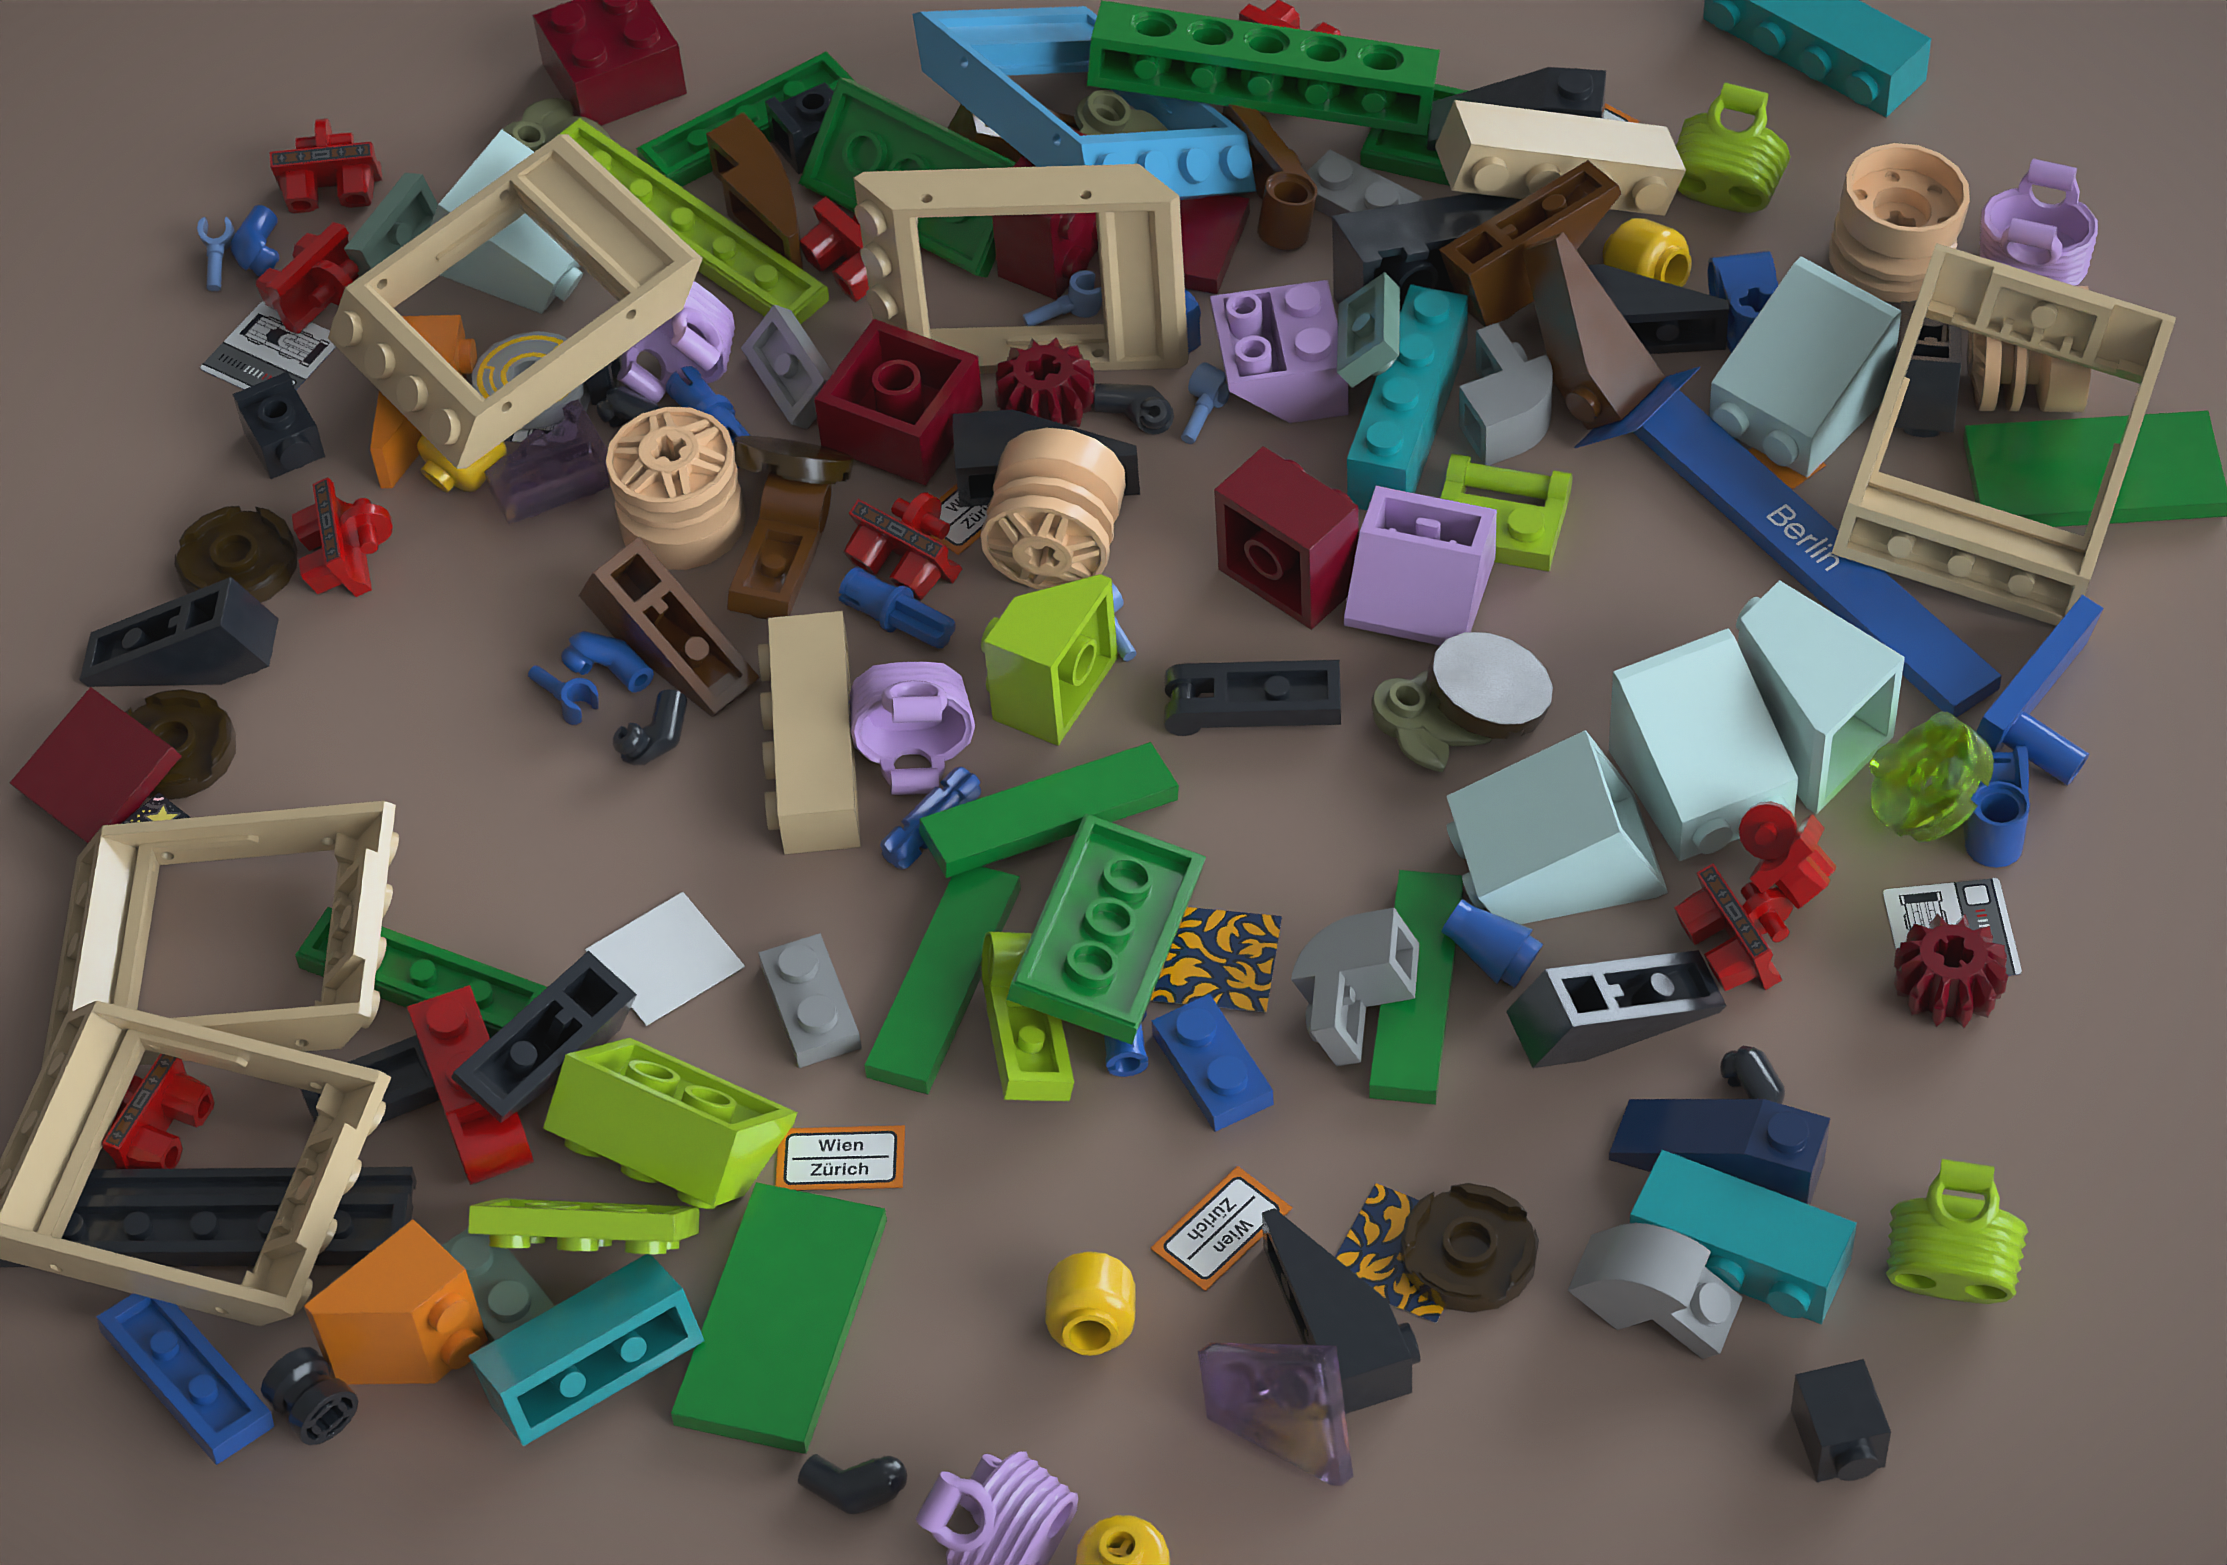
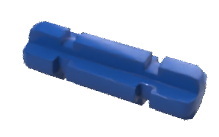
M964 767L954 768L940 782L944 788L935 787L901 821L904 827L896 826L881 841L880 846L884 859L900 870L907 869L922 854L919 848H928L919 833L920 818L976 800L981 795V788L979 786L980 780L975 774L970 773Z

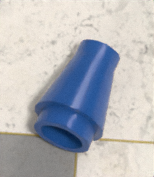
M1463 899L1456 906L1441 930V933L1451 938L1496 984L1503 980L1513 988L1520 982L1543 946V943L1530 936L1533 929L1474 907Z

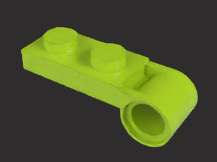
M988 931L984 937L982 947L981 975L1004 1100L1070 1101L1074 1077L1061 1019L1006 1000L1013 977L1033 933Z

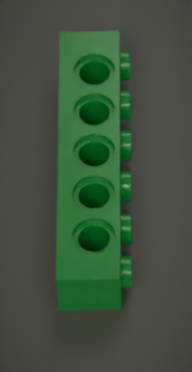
M1101 0L1091 36L1087 86L1222 106L1231 104L1269 113L1427 136L1440 50Z

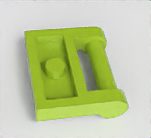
M1452 453L1440 499L1497 510L1496 558L1494 562L1549 572L1570 498L1572 473L1554 470L1552 475L1548 476L1471 463L1470 456ZM1467 487L1544 499L1546 503L1545 507L1465 494Z

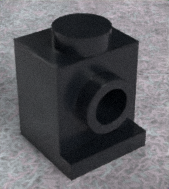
M826 82L782 102H779L775 96L765 101L771 142L798 175L803 173L834 93Z
M288 372L232 394L244 434L270 479L326 457L317 425L294 388L292 378Z

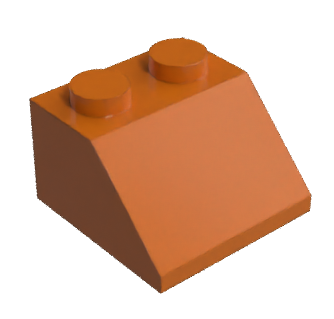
M414 1219L304 1305L322 1356L331 1369L330 1377L332 1379H341L347 1385L436 1383L452 1369H459L470 1362L468 1356L479 1350L488 1341L466 1269Z

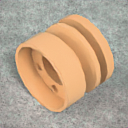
M1891 143L1872 147L1856 157L1846 173L1840 197V211L1835 218L1834 230L1829 242V262L1837 276L1883 301L1901 303V301L1910 302L1917 300L1936 243L1957 249V237L1962 230L1970 202L1969 184L1959 167L1941 153L1912 144Z
M2077 286L2089 290L2088 286ZM1968 331V375L1974 388L1976 410L1994 411L1997 404L1999 386L2004 384L2007 410L2019 411L2025 395L2026 384H2035L2037 400L2041 411L2084 412L2090 387V368Z
M664 407L642 413L620 428L609 443L606 467L615 498L619 528L625 546L640 537L667 570H689L707 565L729 552L743 533L746 514L741 487L737 479L738 469L735 462L734 446L727 428L712 415L685 407Z
M1036 429L1023 432L1010 440L1000 457L993 484L994 495L988 504L987 518L983 523L981 531L982 551L992 566L1015 582L1041 590L1102 574L1108 563L1109 546L1114 537V522L1119 515L1126 486L1124 467L1114 452L1092 437L1066 429Z

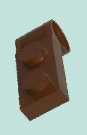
M1231 104L1223 106L1222 115L1247 134L1256 193L1263 200L1257 227L1259 237L1266 244L1278 249L1291 250L1303 246L1309 237L1318 192L1316 184L1301 167L1302 163L1297 154L1288 148L1273 130L1270 122L1264 115L1260 114L1256 109Z
M771 471L769 473L763 490L758 523L728 590L727 610L749 614L759 619L790 616L827 523L831 504L832 484L783 479L781 475H776L777 472Z

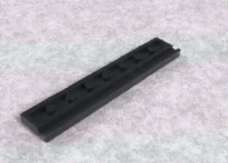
M361 1167L356 1182L342 1196L334 1215V1219L337 1220L335 1235L327 1248L317 1256L314 1265H355L412 1220L413 1190H416L417 1184L413 1167ZM296 1168L92 1169L61 1239L164 1266H255ZM0 1259V1268L29 1267Z

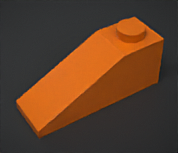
M460 315L402 316L465 380L467 379V374H472L477 363L476 343L474 339H466ZM379 391L370 451L380 488H393L418 457L417 443L423 434Z

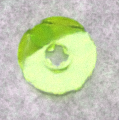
M1939 712L1933 715L1927 722L1907 732L1896 743L1882 746L1874 754L1870 763V772L1875 776L1871 788V805L1875 816L1900 837L1902 835H1910L1917 842L1932 841L1955 830L1970 817L1978 806L1970 798L1976 792L1979 782L1981 781L1987 787L1993 775L1994 760L1989 744L1974 729L1959 721L1951 713ZM1932 776V779H1931V780H1932V784H1930L1928 787L1924 788V787H1925V784L1927 783V781L1929 780V778Z

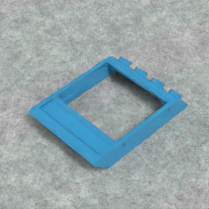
M1086 6L923 11L912 14L922 72L1036 167L1140 164L1177 193L1180 200L1200 199L1207 196L1246 194L1256 191L1247 134L1208 103L1111 89L1134 109L1144 110L1156 117L1168 131L1080 136L1008 77V75L1088 72L1091 36L1097 15Z

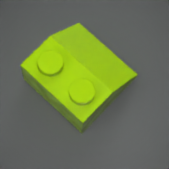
M1099 574L1016 596L1000 618L994 617L988 623L982 636L981 650L985 653L987 667L986 690L990 693L992 718L994 721L1059 746L1118 658L1111 578Z

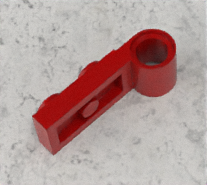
M468 985L407 1006L413 1028L448 1121L469 1184L473 1185L534 1163L518 1112H515L500 1123L451 1078L453 1072L490 1039L471 986Z

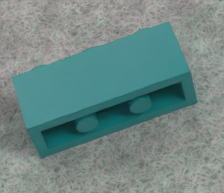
M1664 1150L1661 1151L1630 1213V1223L1664 1227L1681 1233L1706 1247L1711 1253L1705 1267L1734 1291L1767 1303L1776 1312L1790 1318L1803 1317L1819 1324L1823 1323L1852 1260L1857 1223Z
M645 1254L470 1354L468 1357L492 1409L522 1446H525L705 1340L683 1288L651 1254Z

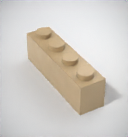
M1454 100L1435 145L1452 191L1524 199L1589 160L1619 185L1621 195L1612 205L1611 210L1661 216L1666 215L1686 172L1671 134L1665 126Z
M843 611L768 618L769 643L758 644L761 680L771 681L772 692L760 693L764 730L773 729L774 741L763 742L766 780L776 779V791L765 792L768 830L780 829L784 854L861 847L855 747L850 732L851 720L849 717L851 714L849 710V694L851 691L849 649Z

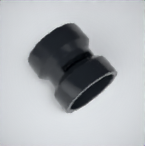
M301 1347L284 1355L268 1370L262 1381L261 1393L275 1411L281 1414L288 1413L290 1428L303 1443L318 1445L332 1439L350 1423L357 1411L359 1401L356 1394L343 1380L330 1377L331 1369L329 1364L317 1350L311 1347Z

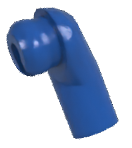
M255 205L231 241V252L239 266L245 271L250 268L259 277L269 268L273 269L280 259L276 250L265 245L267 238L278 222L275 213L265 206Z
M588 631L576 633L568 639L571 644L561 654L564 665L574 673L579 672L580 675L588 674L595 662L608 667L626 688L634 693L645 689L651 683L654 676L653 670L624 640Z

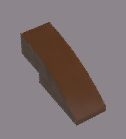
M743 112L706 134L713 175L722 182L727 215L739 227L803 270V255L799 242L801 239L790 181L779 156L765 135Z

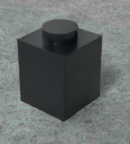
M1864 1359L1795 1374L1791 1412L1816 1481L1821 1482L1834 1478L1844 1481L1859 1480L1869 1476L1878 1468L1885 1467L1891 1430Z

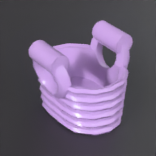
M2032 159L2029 171L2022 177L2018 188L2008 189L1990 197L1982 209L1980 257L2070 285H2078L2088 273L2087 268L2090 266L2092 252L2096 243L2098 220L2089 208L2079 201L2080 190L2075 178L2077 168ZM2032 184L2066 191V197L2061 203L2054 205L2040 202L2032 192Z
M694 281L683 310L624 352L622 355V368L618 373L617 379L629 389L654 403H658L665 394L666 383L675 371L687 385L691 383L682 373V367H695L707 384L719 380L727 371V363L731 353L730 347L733 344L732 338L735 330L733 313L717 297ZM641 351H647L658 359L661 365L660 380L636 363L637 356Z
M895 662L874 665L854 680L849 694L850 732L853 744L867 759L880 764L882 776L890 785L891 795L929 794L935 787H939V781L945 771V761L954 758L971 743L975 729L974 718L962 676L944 663ZM902 755H921L927 758L932 767L895 769L894 763Z
M1014 1452L1003 1461L993 1455L984 1454L970 1479H961L952 1473L941 1472L916 1517V1522L924 1529L930 1531L938 1543L948 1548L946 1552V1565H1047L1076 1513L1078 1495L1077 1493L1070 1492L1068 1486L1059 1483L1058 1477L1048 1474L1047 1469L1041 1468L1037 1461L1031 1460L1027 1456V1452ZM958 1503L971 1512L976 1524L979 1526L975 1532L958 1534L946 1526Z

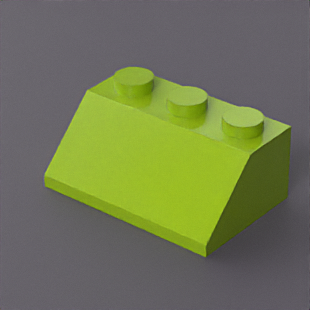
M629 1037L565 1055L543 1129L565 1138L564 1145L573 1152L590 1157L604 1156L621 1164V1172L632 1179L647 1183L659 1181L678 1190L677 1197L681 1201L694 1207L713 1209L717 1205L745 1196L777 1150L785 1135L794 1125L798 1112Z

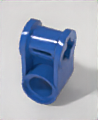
M1769 251L1714 257L1708 260L1707 278L1709 295L1728 300L1727 347L1731 353L1779 285L1774 260Z
M1961 745L1959 747L1957 794L1958 801L1962 804L1965 848L1974 861L1984 866L1995 868L2008 866L2016 862L2022 855L2030 808L2028 793L2029 761L2026 746H2015L2012 752H1973L1971 746Z

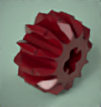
M1057 337L1048 345H1039L1031 338L1027 350L1010 347L1007 361L998 363L995 374L997 388L995 389L997 407L1000 410H1016L1073 427H1080L1083 414L1092 411V404L1095 401L1094 370L1090 365V360L1083 359L1078 345L1062 349Z
M1938 913L1930 922L1929 928L1913 924L1912 929L1907 933L1906 942H1901L1900 948H1897L1895 952L1894 967L1896 968L1894 985L1897 990V996L1909 998L1908 1006L1910 1007L1911 1015L1925 1011L1932 1012V1019L1936 1028L1945 1020V1017H1954L1963 1028L1971 1021L1972 1013L1988 1018L1990 1012L1995 1007L1996 999H2001V995L2005 993L2008 974H2006L2005 968L2007 962L2005 945L1992 943L1993 935L1991 934L1990 926L1976 930L1970 929L1965 914L1956 924H1947Z

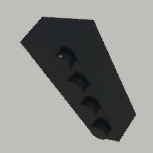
M1466 193L1333 215V291L1337 304L1341 303L1384 272L1400 287V312L1410 285L1454 293L1439 249L1522 199Z

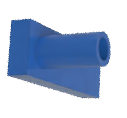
M2083 594L1984 714L1970 744L1973 752H2000L2004 745L2014 750L2015 746H2026L2030 762L2067 786L2074 780L2088 759L2089 753L2029 714L2087 644L2104 609Z

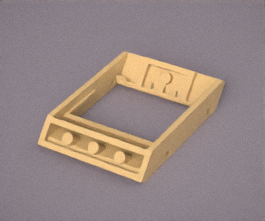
M559 134L345 287L337 313L332 321L328 339L456 469L468 468L682 311L703 258L568 134ZM526 213L619 302L488 398L484 399L394 308Z
M1140 164L862 172L854 177L857 198L855 215L861 227L863 242L861 258L866 266L869 286L866 297L872 308L873 319L977 355L980 374L996 373L998 363L1007 361L1010 347L1027 350L1031 338L1039 345H1048L1057 337L1062 349L1078 345L1083 359L1090 360V365L1094 371L1181 368L1189 362L1180 198L1177 193ZM1062 213L1096 214L1104 324L930 329L917 228L918 218Z
M1936 243L1831 554L2057 626L2081 595L2085 596L2176 317ZM1925 317L2139 383L2120 444L2114 443L2084 536L1879 472L1910 381L1905 375Z
M386 801L103 825L77 857L42 1067L67 1013L96 1000L137 1010L160 865L334 850L338 868L321 1002L315 1000V1006L170 1019L303 1052L342 1049L360 1028L366 1029L371 1025L380 1004V993L374 990L376 971L383 961L387 944L386 939L381 937L380 934L382 918L389 908L393 894L392 885L387 884L388 867L396 854L399 843L398 833L393 832L396 805ZM145 1050L139 1065L154 1064L160 1053Z
M98 1000L69 1012L65 1016L0 1159V1259L259 1327L291 1317L304 1306L311 1293L313 1282L309 1278L317 1256L327 1248L335 1235L337 1220L334 1219V1215L342 1196L351 1189L360 1174L362 1162L358 1157L366 1137L377 1128L383 1118L386 1104L382 1099L391 1077L379 1070ZM145 1050L321 1094L316 1105L318 1117L254 1270L253 1272L247 1270L241 1285L61 1239L103 1146L102 1141L112 1126Z

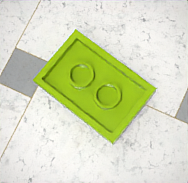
M497 1198L469 1206L468 1234H489V1246L497 1248H530L531 1244L545 1243V1237H557L558 1250L598 1251V1247L612 1246V1240H625L626 1253L666 1254L667 1249H679V1240L699 1234L700 1208L681 1205Z

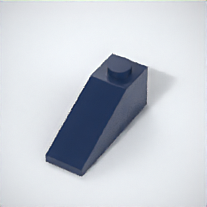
M1629 1099L1609 1152V1160L1651 1172L1661 1151L1664 1150L1810 1205L1825 1163L1830 1118L1765 1099Z

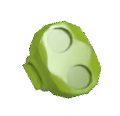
M1724 83L1721 93L1711 103L1708 113H1699L1684 120L1676 148L1686 172L1677 189L1687 198L1731 211L1749 214L1767 208L1791 158L1787 144L1772 130L1766 128L1768 93ZM1726 108L1754 115L1755 120L1746 130L1737 132L1726 129L1721 124L1720 116L1723 109Z
M1941 1159L1940 1172L1929 1186L1927 1197L1900 1201L1891 1209L1892 1221L1889 1223L1892 1231L1888 1235L1891 1245L1887 1248L1890 1258L1886 1260L1889 1265L1886 1275L1893 1285L1911 1293L1981 1304L2007 1302L2017 1293L2015 1286L2020 1282L2017 1278V1273L2022 1269L2019 1263L2024 1257L2022 1248L2026 1246L2024 1238L2028 1230L2023 1220L2007 1211L1999 1209L2000 1197L1993 1180L1994 1166ZM1944 1189L1981 1194L1984 1195V1200L1942 1193Z

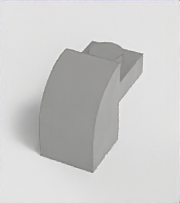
M1498 323L1476 330V372L1480 379L1459 386V427L1483 464L1488 466L1522 454L1539 443L1550 426L1552 409L1553 371L1547 355H1543L1528 361L1522 346L1518 342L1511 343Z
M1395 908L1355 914L1333 922L1307 943L1294 965L1291 980L1309 1003L1306 1008L1308 1033L1315 1043L1321 1045L1336 1067L1361 1063L1366 1007L1415 999L1420 944Z
M1640 1223L1623 1224L1591 1235L1568 1288L1571 1294L1615 1329L1620 1330L1653 1319L1702 1359L1721 1353L1743 1298L1705 1267L1711 1253L1706 1247L1676 1231Z

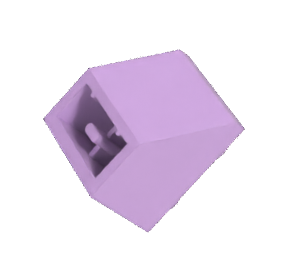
M1328 280L1210 296V304L1229 392L1288 423L1349 415L1348 383L1337 373L1338 322Z
M1376 486L1359 533L1344 614V626L1440 646L1448 638L1464 632H1471L1496 558L1497 510Z

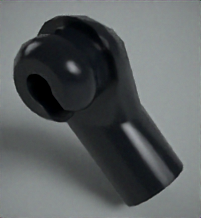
M1096 383L1095 412L1125 414L1140 430L1152 435L1161 434L1172 425L1174 419L1173 408L1153 386Z
M626 386L607 389V396L601 398L597 403L599 417L604 423L609 421L611 427L620 426L625 419L630 422L642 413L660 409L656 403Z
M670 689L662 690L657 695L652 722L642 728L639 724L631 722L628 723L627 728L621 726L617 729L613 737V747L621 754L624 762L642 766L678 745L688 703L683 693Z
M1743 1045L1738 1051L1732 1050L1723 1056L1720 1071L1723 1078H1729L1728 1084L1730 1086H1743L1749 1096L1748 1099H1765L1780 1104L1783 1103L1785 1087L1763 1051L1756 1047Z
M814 1454L802 1466L798 1476V1484L848 1514H860L896 1498L900 1490L905 1487L908 1474L904 1464L893 1456L872 1458L843 1470L818 1454Z

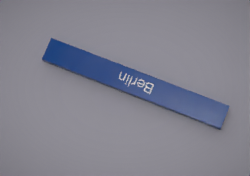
M1680 390L1676 391L1638 430L1633 432L1830 611L1904 656L1902 675L1950 719L1954 720L2000 689L2002 675L1886 572L1831 554L1838 530Z

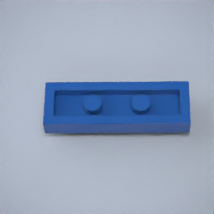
M133 1293L96 1316L100 1333L215 1465H218L274 1428L272 1413L176 1304Z

